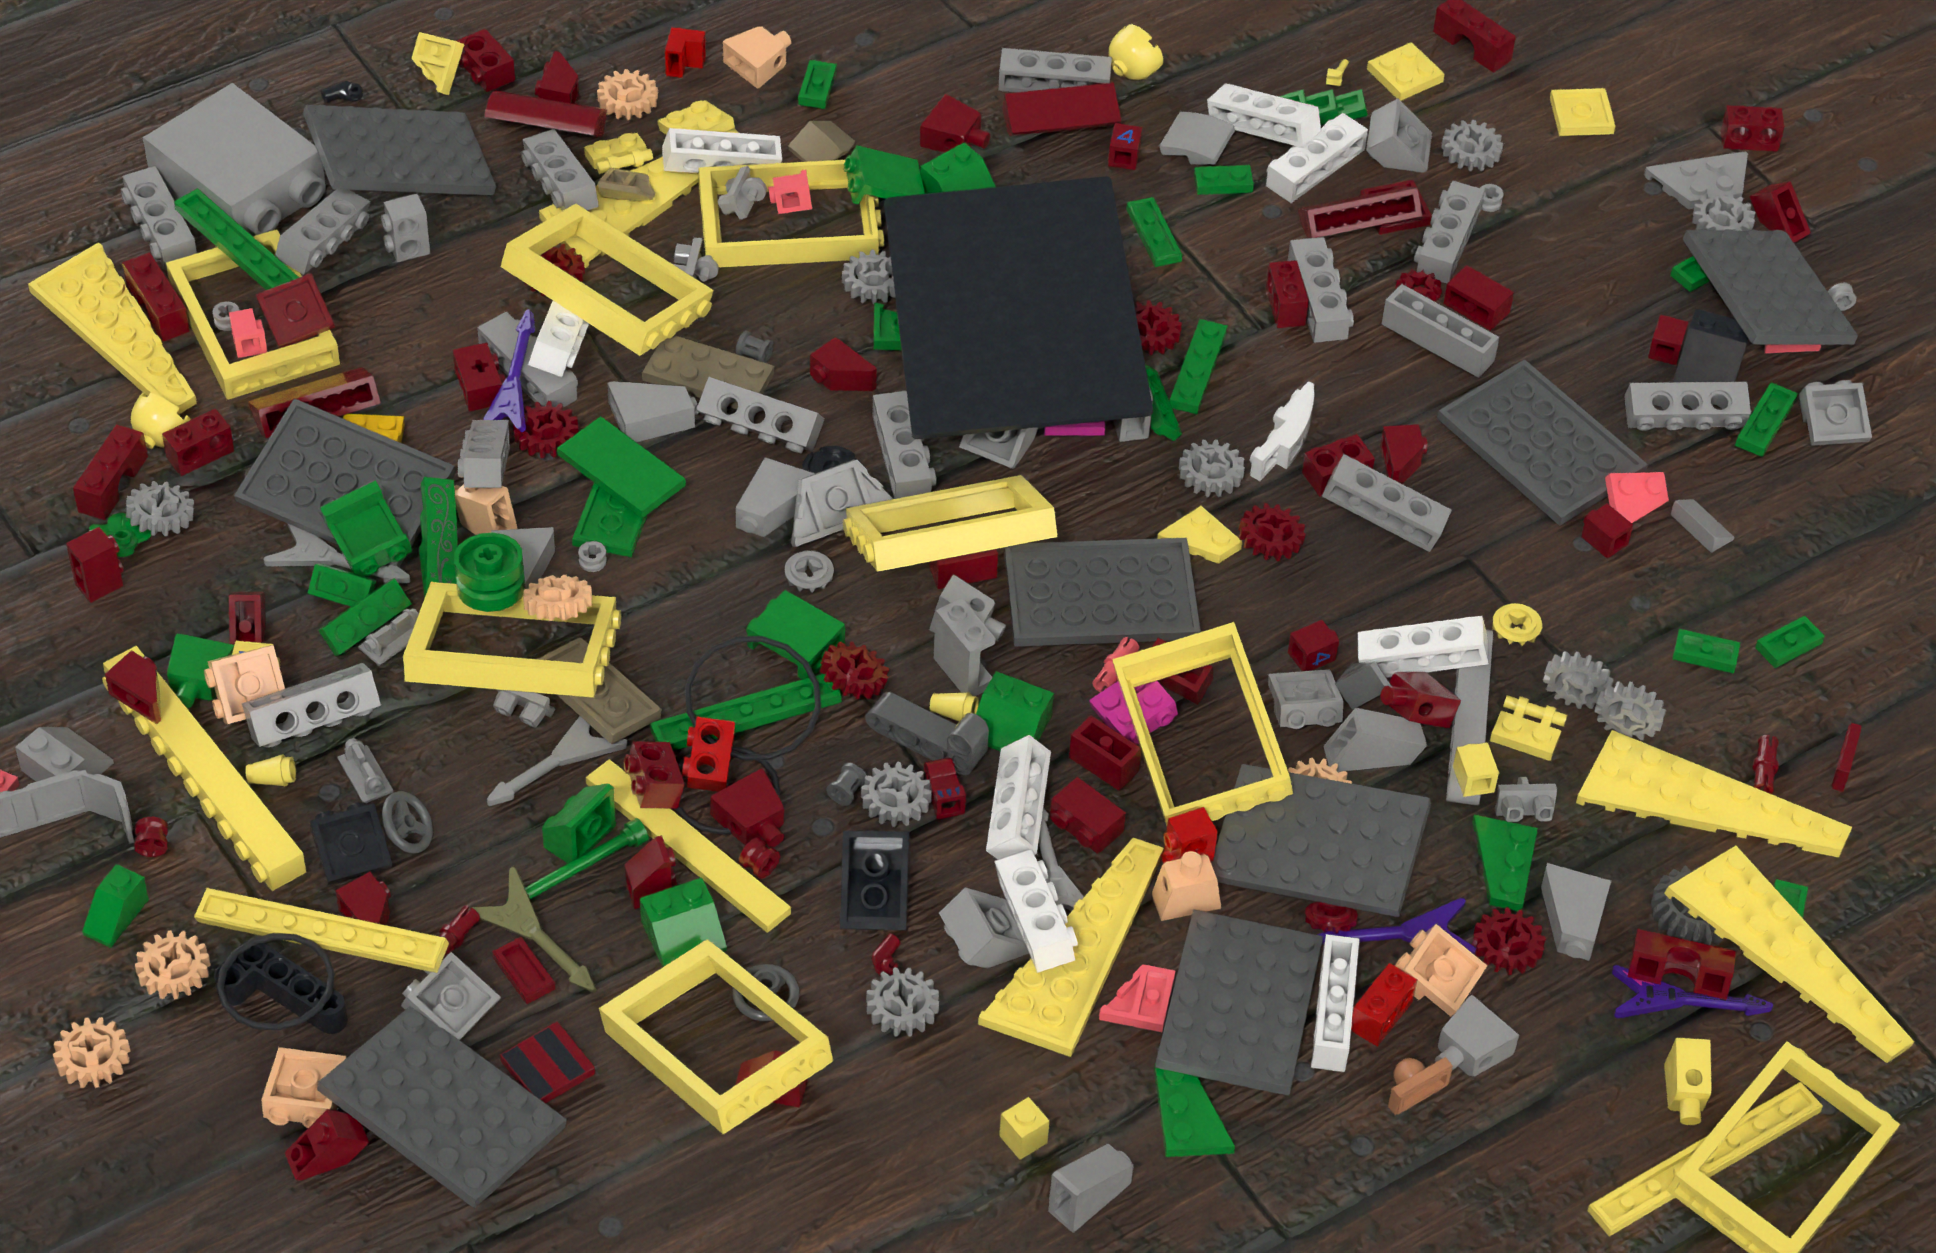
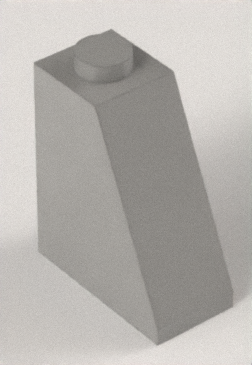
M615 381L608 383V401L620 431L635 442L695 428V415L699 413L697 411L698 405L694 397L690 398L685 386Z
M764 458L736 506V528L747 533L765 537L794 517L798 481L815 473Z
M554 528L491 530V533L504 534L518 542L523 554L525 587L529 589L530 583L538 584V579L542 577L555 553Z
M1355 708L1326 742L1324 750L1329 767L1337 763V772L1411 765L1427 744L1421 723L1408 721L1404 717Z
M1547 863L1541 889L1557 952L1567 954L1573 958L1590 961L1611 880Z
M1108 1143L1056 1170L1051 1177L1048 1211L1074 1233L1131 1184L1133 1173L1131 1160L1124 1152L1115 1150Z

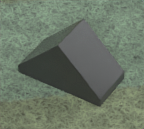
M1375 661L1352 663L1335 683L1352 710L1379 696L1385 686H1391Z

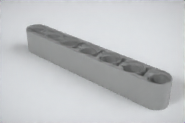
M1486 630L1489 664L1457 668L1455 696L1461 700V703L1452 721L1447 802L1477 806L1480 802L1481 795L1463 797L1453 769V763L1457 747L1467 744L1485 743L1493 631Z

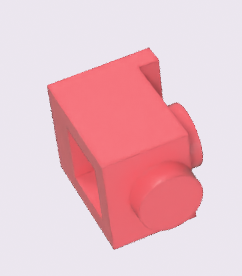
M801 170V174L773 178L774 186L768 187L770 202L771 204H777L778 214L812 209L806 170Z
M253 308L229 312L237 357L242 358L267 353L264 328L261 319L255 320Z

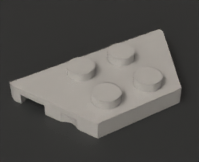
M1744 151L1646 167L1644 176L1649 181L1655 178L1663 184L1662 190L1675 197L1687 209H1694L1695 204H1698L1699 198L1703 197L1706 199L1707 193L1717 196L1718 191H1721L1724 196H1728L1731 192L1735 199L1742 197L1748 153Z
M851 460L799 479L791 540L792 546L797 547L843 530V519L847 518L846 508L892 500L893 498L883 489V485L876 478L868 474L867 469L858 460Z

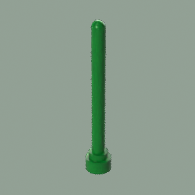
M638 818L624 824V829L620 830V835L525 887L530 900L625 846L631 847L634 845L638 847L649 841L644 825Z

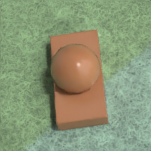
M1446 1057L1427 1068L1418 1059L1406 1058L1401 1060L1394 1069V1080L1397 1086L1391 1090L1388 1104L1389 1109L1395 1115L1400 1114L1448 1086L1453 1065Z

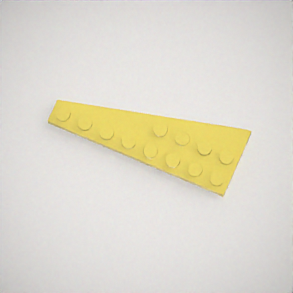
M735 128L726 131L730 133H739ZM663 157L631 170L632 172L648 174L649 182L655 191L653 200L629 201L602 197L598 185H596L599 207L588 211L629 237V232L641 225L645 226L670 208L673 205V201L680 195H688L691 192V188L699 182V173L664 171ZM554 204L539 210L540 220L545 222L562 212V210L556 208ZM573 235L561 242V244H566V250L575 248L576 255H582L585 268L589 267V262L599 254L601 256L605 255L604 252L577 235Z
M99 242L28 283L30 293L137 388L145 392L147 396L153 393L171 402L180 409L177 413L178 415L197 404L192 389L182 373L180 374L175 367L172 357L169 353L167 354L162 346L161 339L154 333L143 310L134 296H131L126 288L125 281L118 275L111 259H108L103 246Z
M1614 730L1611 731L1576 801L1577 804L1584 806L1585 802L1605 806V810L1615 812V808L1636 812V816L1646 818L1647 816L1662 817L1664 820H1669L1671 824L1715 833L1717 829L1736 832V837L1745 839L1747 835L1768 839V843L1775 845L1784 842L1795 844L1797 847H1802L1804 851L1840 857L1852 829L1851 826Z
M1132 838L1112 861L1111 867L1101 878H1097L1092 884V889L1082 900L1079 899L1076 902L1074 909L1067 916L1068 923H1065L1066 928L1072 926L1078 943L1077 946L1073 947L1075 961L1037 973L1033 961L1030 959L1023 968L1020 967L1015 972L1014 978L1005 989H1001L995 995V1000L985 1011H981L978 1025L1071 1057L1161 861V853L1164 848Z
M1737 846L1712 859L1666 889L1664 894L1669 899L1675 897L1690 909L1688 912L1695 919L1700 916L1716 928L1715 934L1722 939L1727 938L1737 944L1744 952V956L1781 984L1786 981L1802 993L1800 995L1801 999L1807 1003L1811 1000L1827 1012L1826 1018L1834 1024L1836 1022L1843 1024L1851 1030L1859 1043L1886 1063L1908 1050L1914 1043V1040Z

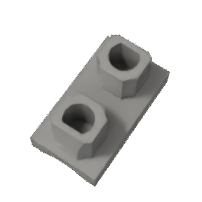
M744 166L740 168L736 178L727 181L726 191L728 194L721 195L717 202L725 215L735 212L739 219H743L748 216L754 201H760L765 197L767 187L760 178H751L750 168Z
M694 237L692 246L677 244L674 263L686 264V266L673 264L674 266L695 279L699 276L701 281H707V279L717 276L719 270L717 262L713 260L712 256L706 255L702 257L700 253L702 238Z
M497 689L498 694L493 704L495 710L505 716H511L517 704L523 706L524 709L519 718L522 722L534 728L539 725L544 716L551 718L555 711V708L549 705L550 699L543 696L546 693L538 694L534 692Z
M1519 777L1517 784L1498 785L1497 803L1495 805L1496 816H1504L1507 822H1519L1523 819V815H1535V818L1539 821H1551L1557 794L1556 784H1529L1527 777Z

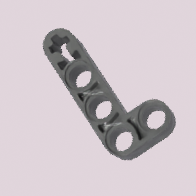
M885 692L865 716V720L871 729L932 761L950 757L954 763L956 773L961 775L970 774L987 752L988 725L981 717L973 713L965 714L960 722L955 725L894 693Z

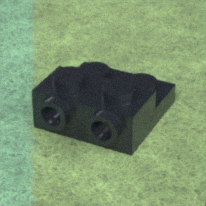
M365 802L355 803L348 806L347 811L334 814V811H326L316 815L314 820H310L311 833L328 885L363 876L368 872L374 873L392 868V861L374 803L366 805Z

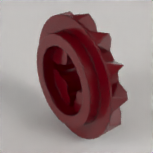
M1411 269L1409 273H1402L1396 282V289L1403 284L1434 302L1441 296V280L1435 279L1434 273L1425 274L1424 269L1421 272Z
M1314 902L1305 909V922L1311 924L1313 929H1322L1324 933L1327 931H1332L1335 934L1338 931L1347 932L1357 924L1358 913L1353 908Z

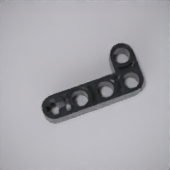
M260 943L253 945L237 956L227 970L224 990L228 1003L231 1006L240 1005L258 989L301 1017L317 1005L326 992L327 984L270 946ZM225 961L215 971L214 978L216 988L218 984L220 968L223 966ZM333 988L332 995L322 1010L307 1020V1022L327 1034L341 1032L346 1027L348 1021L343 995Z

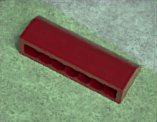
M1114 82L1005 93L1002 105L1009 136L1114 126L1115 123L1121 124L1122 122Z
M494 90L489 97L484 117L603 137L607 109Z
M1408 186L1298 208L1300 221L1308 238H1318L1422 216L1418 189Z
M363 367L248 401L255 423L265 438L271 437L294 398L335 416H342L381 404L374 377Z

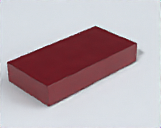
M1851 723L1848 726L1832 782V789L1844 791L1862 725Z
M522 937L492 951L493 959L526 1004L556 989L554 980Z

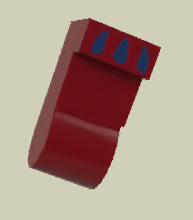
M949 757L924 762L925 778L930 781V790L932 791L931 803L936 819L964 815L966 793L963 785L959 783L952 759ZM951 801L956 802V804L951 808L942 807V803Z

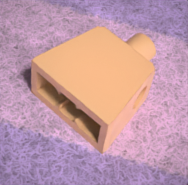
M755 27L723 41V62L758 89L785 67L786 47L791 45V39L785 31L772 35L763 27Z
M464 484L461 487L458 485L454 486L456 508L463 527L475 535L491 533V530L518 529L508 488L504 486L501 488H464Z
M1189 851L1183 854L1182 859L1168 861L1162 865L1152 891V898L1161 921L1192 915L1193 909L1203 912L1221 909L1218 881L1208 855H1199L1196 852Z

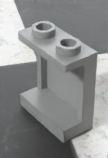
M958 599L937 609L935 612L934 659L961 693L970 692L972 696L983 693L992 676L980 663V652L994 645L995 637L965 600Z

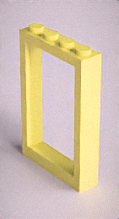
M845 160L698 167L705 256H712L719 267L847 261L850 260L851 256L859 258V252L861 251L865 255H870L871 250H874L875 254L879 255V247H884L883 230H878L877 228L881 227L880 209L875 210V207H878V197L866 194L860 202L864 235L722 243L717 195L728 194L726 183L729 179L736 178L741 167L748 166L751 178H760L766 184L767 192H769L768 187L774 186L773 178L801 174V170L807 171L810 190L848 188L847 173L844 171Z
M578 204L570 206L508 242L501 263V268L639 356L650 349H655L659 343L667 338H672L676 332L684 327L688 328L698 318L705 317L712 306L710 300L713 289ZM577 235L679 301L643 322L539 255L571 236Z
M277 229L253 236L275 256L280 238ZM218 247L166 263L169 283L186 307L188 322L227 400L340 365L338 345L330 330L318 334V337L229 364L189 282L239 266ZM286 265L298 277H302L300 272Z
M1022 475L846 508L847 518L843 519L845 536L851 538L852 545L858 547L859 553L865 556L866 562L871 563L877 572L1057 537L1054 507ZM1009 508L1017 509V511L887 536L880 534Z
M431 582L403 655L405 682L594 698L597 686L603 685L604 666H608L610 661L609 647L614 648L616 640L615 629H620L621 610H616V597L592 595V606L587 607L586 613L577 612L578 617H571L563 621L560 618L553 620L558 622L594 624L583 663L432 651L430 647L443 612L539 619H537V615H528V610L524 609L523 596L511 607L501 611L484 612L474 610L461 601L457 592V584Z
M1234 622L1112 659L1166 825L1168 818L1202 807L1205 808L1211 821H1215L1224 815L1236 811H1248L1256 805L1269 801H1280L1286 796L1293 794L1288 770ZM1231 658L1273 777L1174 807L1134 687Z
M708 939L599 1008L605 1032L722 1134L741 1124L744 1120L833 1062L829 1040L824 1033ZM715 973L800 1042L722 1095L715 1092L637 1025V1023Z
M1786 1042L1676 1173L1667 1191L1748 1253H1800L1890 1141L1900 1124L1889 1113L1879 1109L1865 1099L1859 1091L1850 1088L1839 1080L1833 1072L1823 1068L1809 1058L1803 1050ZM1782 1069L1786 1070L1873 1134L1871 1139L1791 1238L1787 1237L1699 1171Z

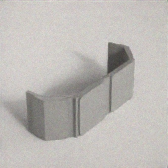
M86 769L82 771L74 770L30 783L25 788L0 792V838L83 812L92 811L122 822L129 844L134 843L133 825L127 798L121 782L100 774H88Z

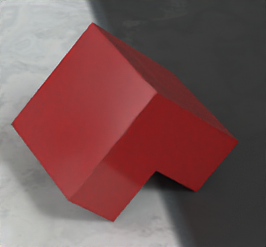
M671 27L665 48L666 76L683 78L686 67L703 69L706 59V32Z

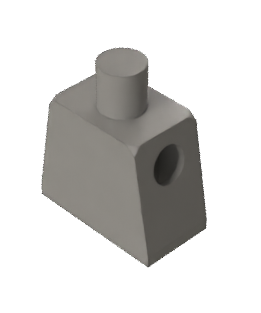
M953 575L939 597L936 610L958 599H964L993 634L995 641L998 642L1006 625L991 618L995 606L994 600ZM934 613V616H933V619H932V622H931V625H930V629H929L930 631H932V632H934V633H935V613Z
M1471 995L1441 1030L1438 1048L1442 1053L1435 1058V1062L1446 1057L1453 1065L1452 1070L1458 1066L1467 1075L1475 1077L1511 1057L1515 1053L1519 1034Z

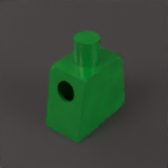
M176 634L167 677L169 687L186 708L192 707L195 698L208 701L216 698L215 688H209L206 683L204 670L209 668L207 661L232 655L233 644Z

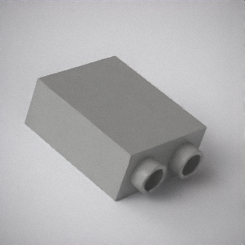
M233 83L143 137L148 168L156 166L172 197L177 200L198 188L252 236L273 231L279 221L301 207L308 208L315 205L326 192L323 164L316 146Z

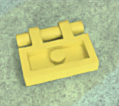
M626 133L619 138L607 141L600 140L584 147L585 157L593 168L597 169L599 174L607 172L609 168L620 169L631 165L638 167L642 166L646 161L653 160L651 149H647L646 144L638 133Z
M1507 695L1503 707L1514 710V714L1504 711L1500 712L1490 741L1551 761L1561 734V730L1551 727V724L1564 727L1568 715L1557 712L1556 708L1547 705L1545 708L1529 703L1527 698L1520 696L1517 699ZM1524 715L1541 719V723L1525 719Z

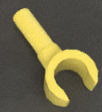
M1344 59L1337 69L1328 68L1326 85L1341 86L1342 74L1349 64L1348 60Z

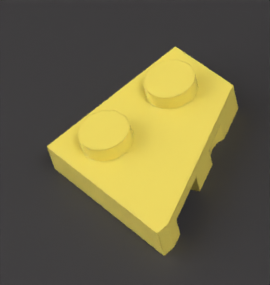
M419 32L411 59L418 67L422 68L423 74L427 79L432 80L436 84L438 92L449 96L464 44Z
M1202 506L1160 531L1157 539L1187 538L1189 554L1203 556L1206 560L1218 564L1241 550L1242 541Z

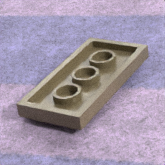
M674 335L672 338H667L659 343L642 371V380L658 385L685 386L689 395L698 398L702 396L708 377L763 394L774 375V366ZM732 402L728 407L738 409V402Z
M579 637L538 658V660L583 663L588 643ZM610 663L608 666H604L603 685L597 686L594 698L556 694L611 744L661 718L662 709Z

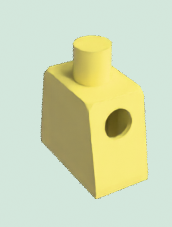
M1676 1038L1664 1064L1668 1108L1671 1111H1680V1122L1682 1124L1696 1125L1701 1122V1111L1704 1110L1711 1095V1044L1708 1039Z

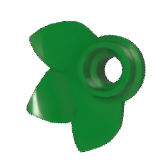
M126 513L113 514L108 518L107 524H92L89 527V531L100 527L107 536L112 535L120 549L117 557H126L133 554L137 543L147 541L152 536L151 530L147 529L144 532H140V525L132 526L130 524L131 518H126Z

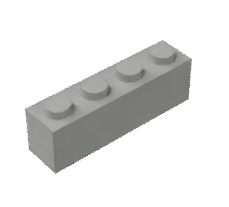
M1403 284L1385 300L1382 325L1478 378L1495 362L1499 337Z
M504 312L477 328L479 344L488 343L491 354H497L500 369L508 375L518 337L516 328L520 321L515 320L508 312ZM530 335L519 379L522 390L534 402H539L541 406H546V403L551 401L553 407L560 403L565 407L576 401L578 381L572 371L565 369L563 376L560 377L528 365L537 337Z

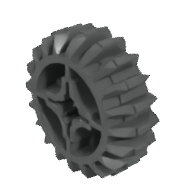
M1686 865L1681 869V872L1673 868L1669 876L1664 875L1660 879L1659 884L1654 888L1651 900L1653 920L1658 921L1659 930H1668V936L1710 945L1711 942L1719 945L1723 939L1714 933L1716 928L1700 916L1695 919L1688 913L1690 910L1675 897L1669 899L1664 894L1668 886L1693 872Z

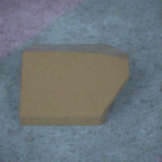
M809 121L788 145V150L802 162L837 160L850 152L851 148L855 147V140L831 121Z
M609 168L598 182V188L602 197L629 201L653 200L655 197V191L649 182L648 174Z

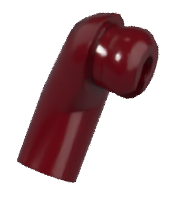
M888 934L871 955L875 972L880 977L882 972L891 976L893 975V968L898 969V963H894L892 955L901 945V942L893 934Z

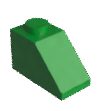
M116 864L96 889L82 930L83 935L111 948L149 901L144 876Z

